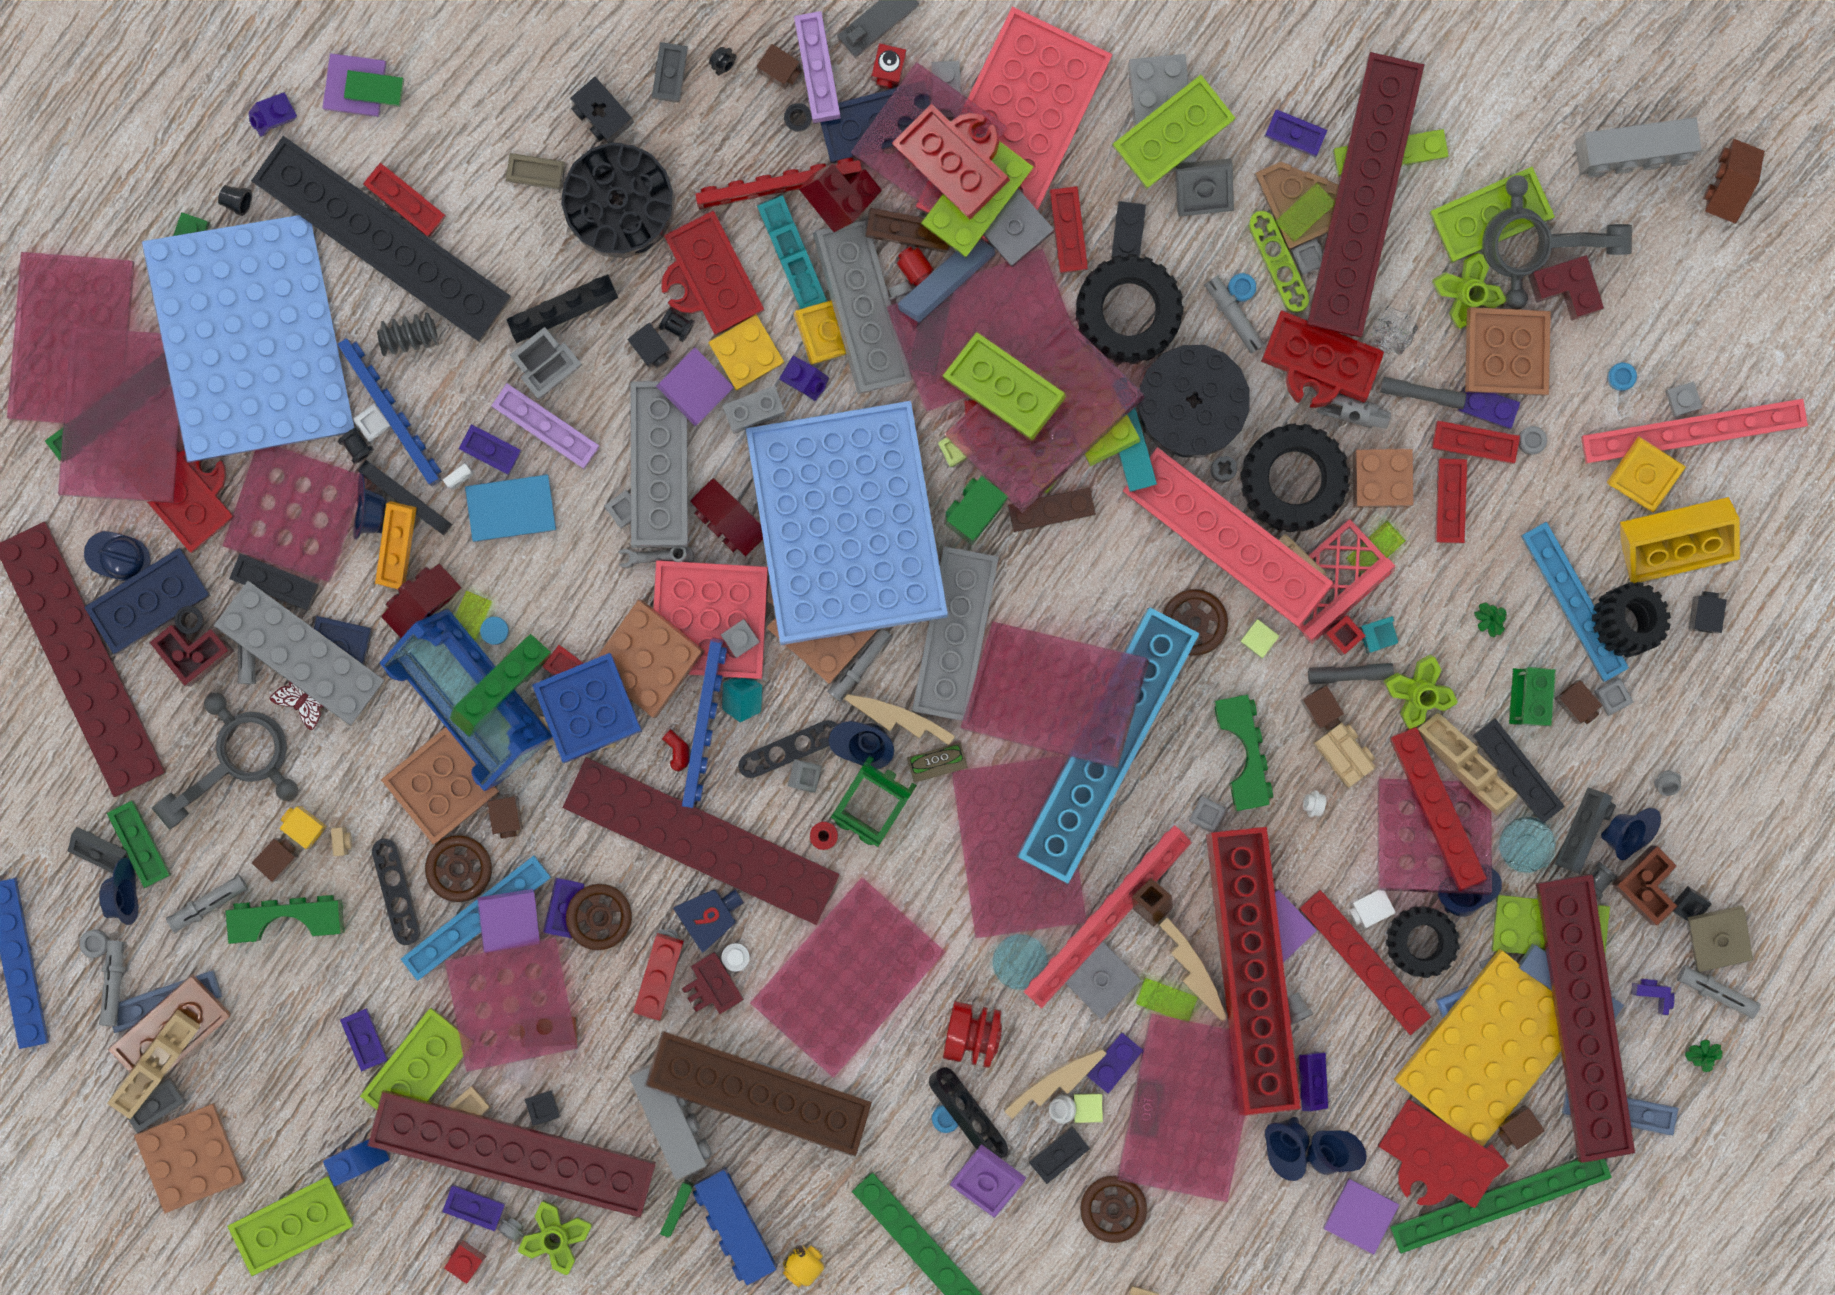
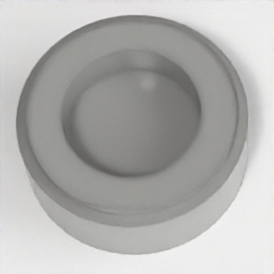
M1527 427L1519 434L1518 446L1526 454H1538L1546 447L1547 436L1539 427Z
M90 930L82 935L79 946L85 956L97 958L107 952V941H109V938L101 930Z

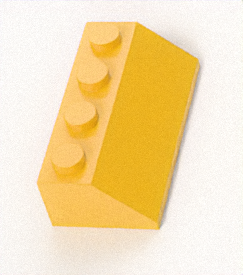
M1729 497L1620 522L1621 546L1629 580L1633 584L1740 559V518Z

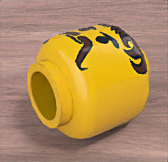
M803 1245L796 1246L783 1261L785 1269L783 1274L797 1287L801 1285L810 1286L824 1271V1264L820 1260L823 1257L822 1253L812 1245L808 1248Z

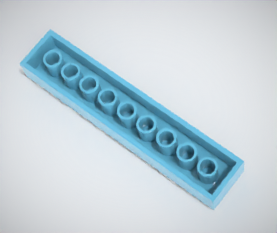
M1151 607L1146 608L1016 857L1067 884L1069 883L1200 633Z

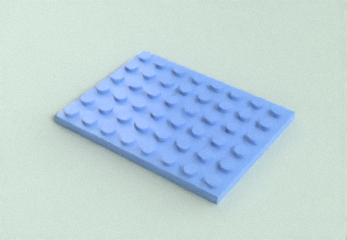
M300 215L142 241L187 463L343 435L354 428L316 242L310 222Z
M911 401L746 428L781 645L948 617Z

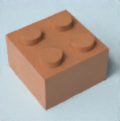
M1413 449L1355 450L1352 452L1353 508H1397L1414 505Z

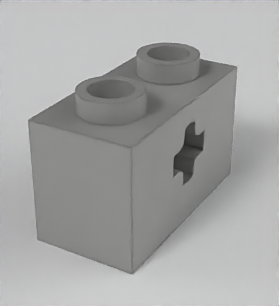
M775 386L722 405L733 434L786 415Z

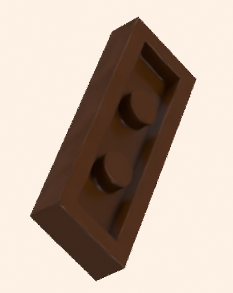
M875 208L869 209L865 237L944 253L948 251L949 247L947 243L921 224L925 218Z
M1090 487L1008 505L1014 533L1096 515Z

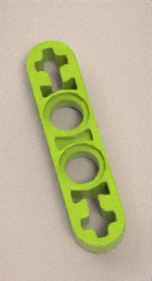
M1258 211L1249 220V231L1284 307L1291 313L1302 312L1309 304L1308 292L1274 218L1266 211ZM1258 217L1262 221L1267 219L1268 224L1265 229L1268 235L1273 231L1275 236L1268 237L1263 242L1260 241L1259 238L1264 237V233L1261 228L1256 229L1254 227ZM1269 242L1278 243L1281 248L1280 254L1277 257L1267 255L1265 251L1266 244ZM1287 267L1292 271V279L1289 282H1281L1277 278L1279 268ZM1297 282L1299 287H1294L1293 290L1296 296L1302 295L1303 300L1300 302L1301 307H1297L1296 304L1291 305L1289 303V300L1292 298L1290 290L1284 293L1282 288L1290 287Z

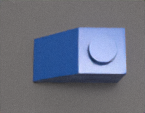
M369 1139L326 1158L323 1160V1163L335 1187L391 1160L387 1151L368 1146Z

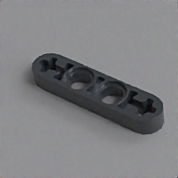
M365 460L357 470L399 503L417 507L416 515L445 536L453 525L369 461Z
M831 720L822 721L749 752L741 757L738 765L739 771L747 778H755L791 763L794 759L798 760L830 746L828 738L819 739L822 745L816 747L815 739L810 731L815 729L817 735L824 731L823 726L828 724L830 728H834L838 724ZM801 735L807 736L811 741L809 750L805 752H800L795 747V740ZM776 746L783 748L785 751V758L779 763H775L769 758V751ZM764 751L765 760L770 767L764 769L763 763L756 767L757 772L753 774L750 770L745 771L743 766L747 764L746 759L751 757L752 761L759 760L761 757L758 753Z
M388 838L380 839L373 845L372 856L393 935L400 944L410 945L419 939L420 926L400 851L393 840ZM383 843L387 847H392L393 852L389 853L390 862L396 860L397 866H388L382 869L381 864L387 863L385 856L378 854V850L382 849ZM390 870H395L400 875V882L396 886H390L385 881V875ZM397 897H402L407 901L408 907L403 913H397L392 908L393 900ZM411 915L412 920H406L407 927L414 929V933L410 935L411 940H407L406 936L401 937L400 931L404 930L403 922L396 923L395 918Z
M942 1067L932 1073L929 1077V1085L932 1091L976 1150L982 1144L999 1158H1004L1008 1153L1006 1141L957 1075L947 1067ZM956 1097L960 1098L963 1101L965 1106L964 1110H961L957 1107L955 1102ZM973 1120H976L981 1125V1133L974 1130Z

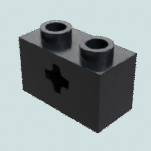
M595 76L570 98L574 104L571 110L581 121L586 118L592 124L589 130L600 142L603 139L608 143L613 142L634 123L628 112ZM597 107L601 110L604 109L606 115L603 118L600 115L596 116L595 109Z

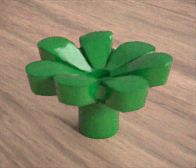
M1487 602L1479 604L1480 610L1474 612L1475 618L1482 621L1478 624L1479 630L1484 632L1488 629L1491 637L1501 635L1505 630L1502 623L1506 621V610L1503 607L1497 609L1495 605H1489Z
M1702 1040L1700 1042L1701 1047L1697 1045L1690 1046L1685 1056L1688 1061L1693 1062L1694 1066H1701L1703 1072H1710L1713 1070V1066H1715V1061L1723 1057V1051L1721 1050V1045L1714 1044L1710 1047L1709 1040Z

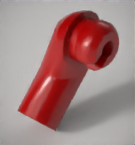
M670 729L662 740L673 749V759L670 761L671 768L674 771L680 772L689 764L690 748L681 737Z

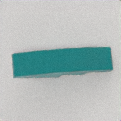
M778 195L757 204V208L800 309L827 301L783 195Z
M1125 378L1110 382L1140 438L1139 443L1118 453L1129 492L1157 485L1127 380Z

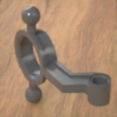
M1520 175L1512 176L1506 182V191L1511 196V208L1502 210L1490 220L1482 239L1483 254L1489 266L1497 273L1511 277V289L1506 294V303L1510 308L1516 310L1523 308L1528 302L1527 292L1522 289L1524 276L1539 270L1548 260L1552 248L1575 246L1606 247V254H1632V225L1630 224L1606 225V233L1576 232L1551 234L1548 225L1537 213L1523 208V196L1528 190V182ZM1525 218L1535 226L1538 232V250L1533 259L1521 267H1510L1502 260L1499 254V237L1507 224L1516 219Z
M210 693L204 700V707L208 713L218 715L224 722L216 742V752L220 764L177 798L172 792L166 795L152 807V810L170 830L189 815L185 809L186 806L198 799L228 773L239 780L248 782L260 781L269 777L276 785V794L281 800H293L298 794L297 784L291 779H285L278 771L285 760L287 752L286 736L281 726L273 718L260 712H244L233 717L226 708L227 702L225 697L220 693ZM246 722L257 723L265 727L270 732L275 745L274 755L270 763L262 770L255 772L244 771L236 767L229 759L226 749L227 739L231 731L236 726Z

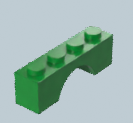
M530 633L453 707L449 719L470 738L489 720L499 705L518 686L528 682L542 668L551 652Z
M1248 695L1213 701L1218 729L1226 730L1236 735L1243 743L1246 751V763L1242 773L1229 783L1234 810L1241 811L1270 805L1269 799L1273 798L1271 782L1265 781L1264 771H1268L1265 754L1260 755L1258 744L1262 743L1260 727L1254 726L1253 716H1257L1254 699L1249 700Z
M334 895L317 896V902H306V897L290 898L289 904L278 905V900L261 901L260 907H250V902L234 903L233 909L225 910L228 944L260 941L267 926L273 920L285 916L298 919L305 924L312 937L345 933L342 899L334 900Z

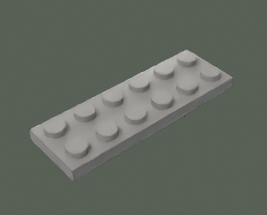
M867 219L856 221L836 232H833L830 228L813 232L857 394L912 380L873 238L865 237Z
M660 381L631 382L632 548L688 547L687 418L656 387Z
M944 546L940 572L948 617L929 621L912 711L967 722L999 559L998 556Z
M247 581L214 624L215 628L350 726L385 682L373 671L249 581Z

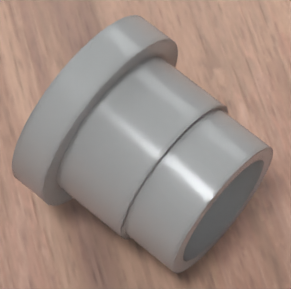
M1300 993L1288 997L1291 1025L1313 1015L1312 1010L1307 1008Z

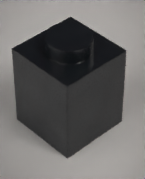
M650 322L627 339L649 369L653 366L659 368L670 359L668 357V354L671 353L670 348Z
M1702 591V596H1693L1688 630L1714 634L1722 633L1727 600L1720 599L1719 593Z

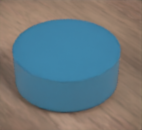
M1239 273L1229 281L1228 291L1231 296H1236L1237 300L1235 301L1246 302L1255 294L1256 282L1250 275Z
M1622 362L1610 368L1607 380L1613 389L1626 391L1636 383L1637 373L1632 365Z
M489 617L482 623L480 634L485 642L498 645L508 638L509 627L502 618Z
M943 1104L934 1110L932 1123L939 1132L950 1133L958 1127V1124Z

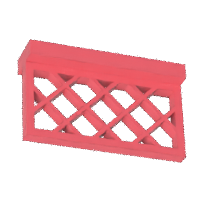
M1351 519L1345 522L1308 555L1312 560L1316 558V564L1320 568L1336 570L1335 585L1331 587V589H1335L1334 600L1331 603H1319L1314 609L1313 619L1305 626L1302 624L1298 629L1313 644L1395 571V565L1380 552ZM1349 528L1357 536V547L1340 546V537ZM1337 539V546H1332L1331 544ZM1360 540H1361L1367 547H1360ZM1324 550H1337L1336 565L1319 564L1320 554ZM1340 550L1357 551L1356 566L1339 565ZM1360 551L1372 552L1379 560L1371 567L1359 566ZM1339 570H1356L1355 581L1351 585H1338ZM1359 571H1365V572L1358 578ZM1338 589H1345L1340 595H1338ZM1317 608H1324L1317 614Z

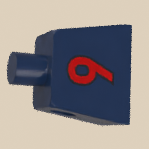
M713 889L683 902L673 909L703 953L737 922L732 911L744 904V901L736 889L724 897H721L717 889Z

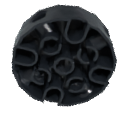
M611 142L589 149L572 164L564 181L561 205L568 226L585 247L603 256L628 258L648 251L664 237L673 220L675 195L666 170L651 153L634 145ZM616 195H619L620 198H624L622 200L623 204L621 206L613 204L615 202L614 197Z
M1182 345L1163 353L1147 369L1137 392V414L1146 434L1161 450L1181 458H1203L1224 449L1242 431L1250 411L1249 386L1241 368L1226 353L1206 345ZM1192 395H1195L1196 400L1200 401V404H1197L1195 408H1191L1190 402L1186 401Z

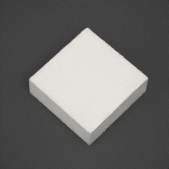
M376 403L353 419L370 443L391 428Z
M464 463L444 478L443 481L448 488L454 490L473 476L474 472Z

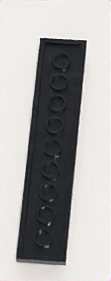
M282 136L251 180L255 185L478 342L483 339L512 298L505 291L285 136Z

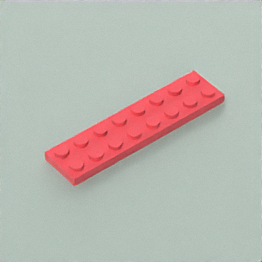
M1157 447L1150 456L1157 485L1129 492L1128 486H1126L1123 492L1291 623L1300 628L1334 583Z

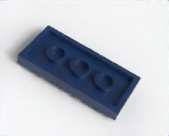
M925 80L839 102L841 118L820 122L830 163L894 148L892 142L931 104Z
M178 548L84 608L112 653L116 655L174 619L177 611L182 607L195 606L211 595L182 548Z

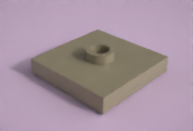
M1742 905L1687 917L1695 966L1698 972L1753 961L1746 913Z

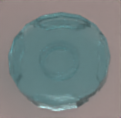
M1521 817L1514 819L1505 826L1500 834V853L1506 864L1518 872L1531 873L1542 867L1544 868L1550 863L1555 854L1556 841L1553 831L1545 822L1537 818Z
M1014 934L1006 937L998 944L993 953L992 965L995 975L1002 984L1011 989L1025 990L1031 980L1037 977L1048 965V957L1045 948L1037 939L1027 934Z

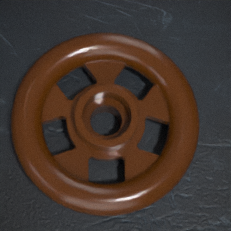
M1201 589L1182 591L1170 599L1163 611V614L1177 622L1181 621V624L1200 633L1201 644L1193 645L1189 653L1190 656H1200L1213 651L1222 643L1228 630L1226 609L1222 602L1208 591ZM1202 601L1212 608L1208 615L1203 610L1198 609ZM1188 602L1191 609L1181 615L1177 608L1181 604ZM1192 617L1199 618V627L1191 626L1190 620ZM1209 621L1217 623L1214 635L1206 632Z
M454 835L440 840L430 850L425 863V875L429 886L439 897L451 902H466L479 896L488 886L492 875V862L485 847L477 840L468 836ZM455 847H466L467 856L455 855ZM441 854L449 857L444 868L437 865ZM479 859L481 871L473 872L471 860ZM457 863L462 864L464 867V871L461 874H457L454 871V866ZM444 875L453 882L449 888H446L439 881ZM471 878L474 885L463 891L460 883Z
M592 884L582 888L573 896L566 911V925L571 937L582 947L596 951L606 950L620 943L627 935L632 921L631 906L626 896L617 888L607 884ZM601 895L612 898L609 906L599 903ZM587 899L592 905L583 913L579 907ZM596 912H602V919L596 922L594 920V914ZM612 912H621L620 924H612ZM585 920L590 928L586 933H582L578 926V923ZM608 928L609 937L598 939L596 932Z
M1114 1175L1102 1177L1086 1189L1080 1205L1081 1219L1085 1228L1095 1238L1108 1243L1124 1242L1134 1237L1142 1229L1147 1217V1201L1140 1187L1130 1179ZM1116 1187L1117 1195L1106 1197L1104 1189ZM1129 1194L1132 1195L1136 1204L1128 1208L1126 1201L1123 1199V1197ZM1093 1200L1101 1201L1100 1213L1091 1211ZM1111 1204L1119 1206L1117 1213L1111 1214L1108 1211ZM1129 1215L1133 1222L1125 1229L1119 1222ZM1102 1219L1113 1223L1110 1231L1099 1227Z

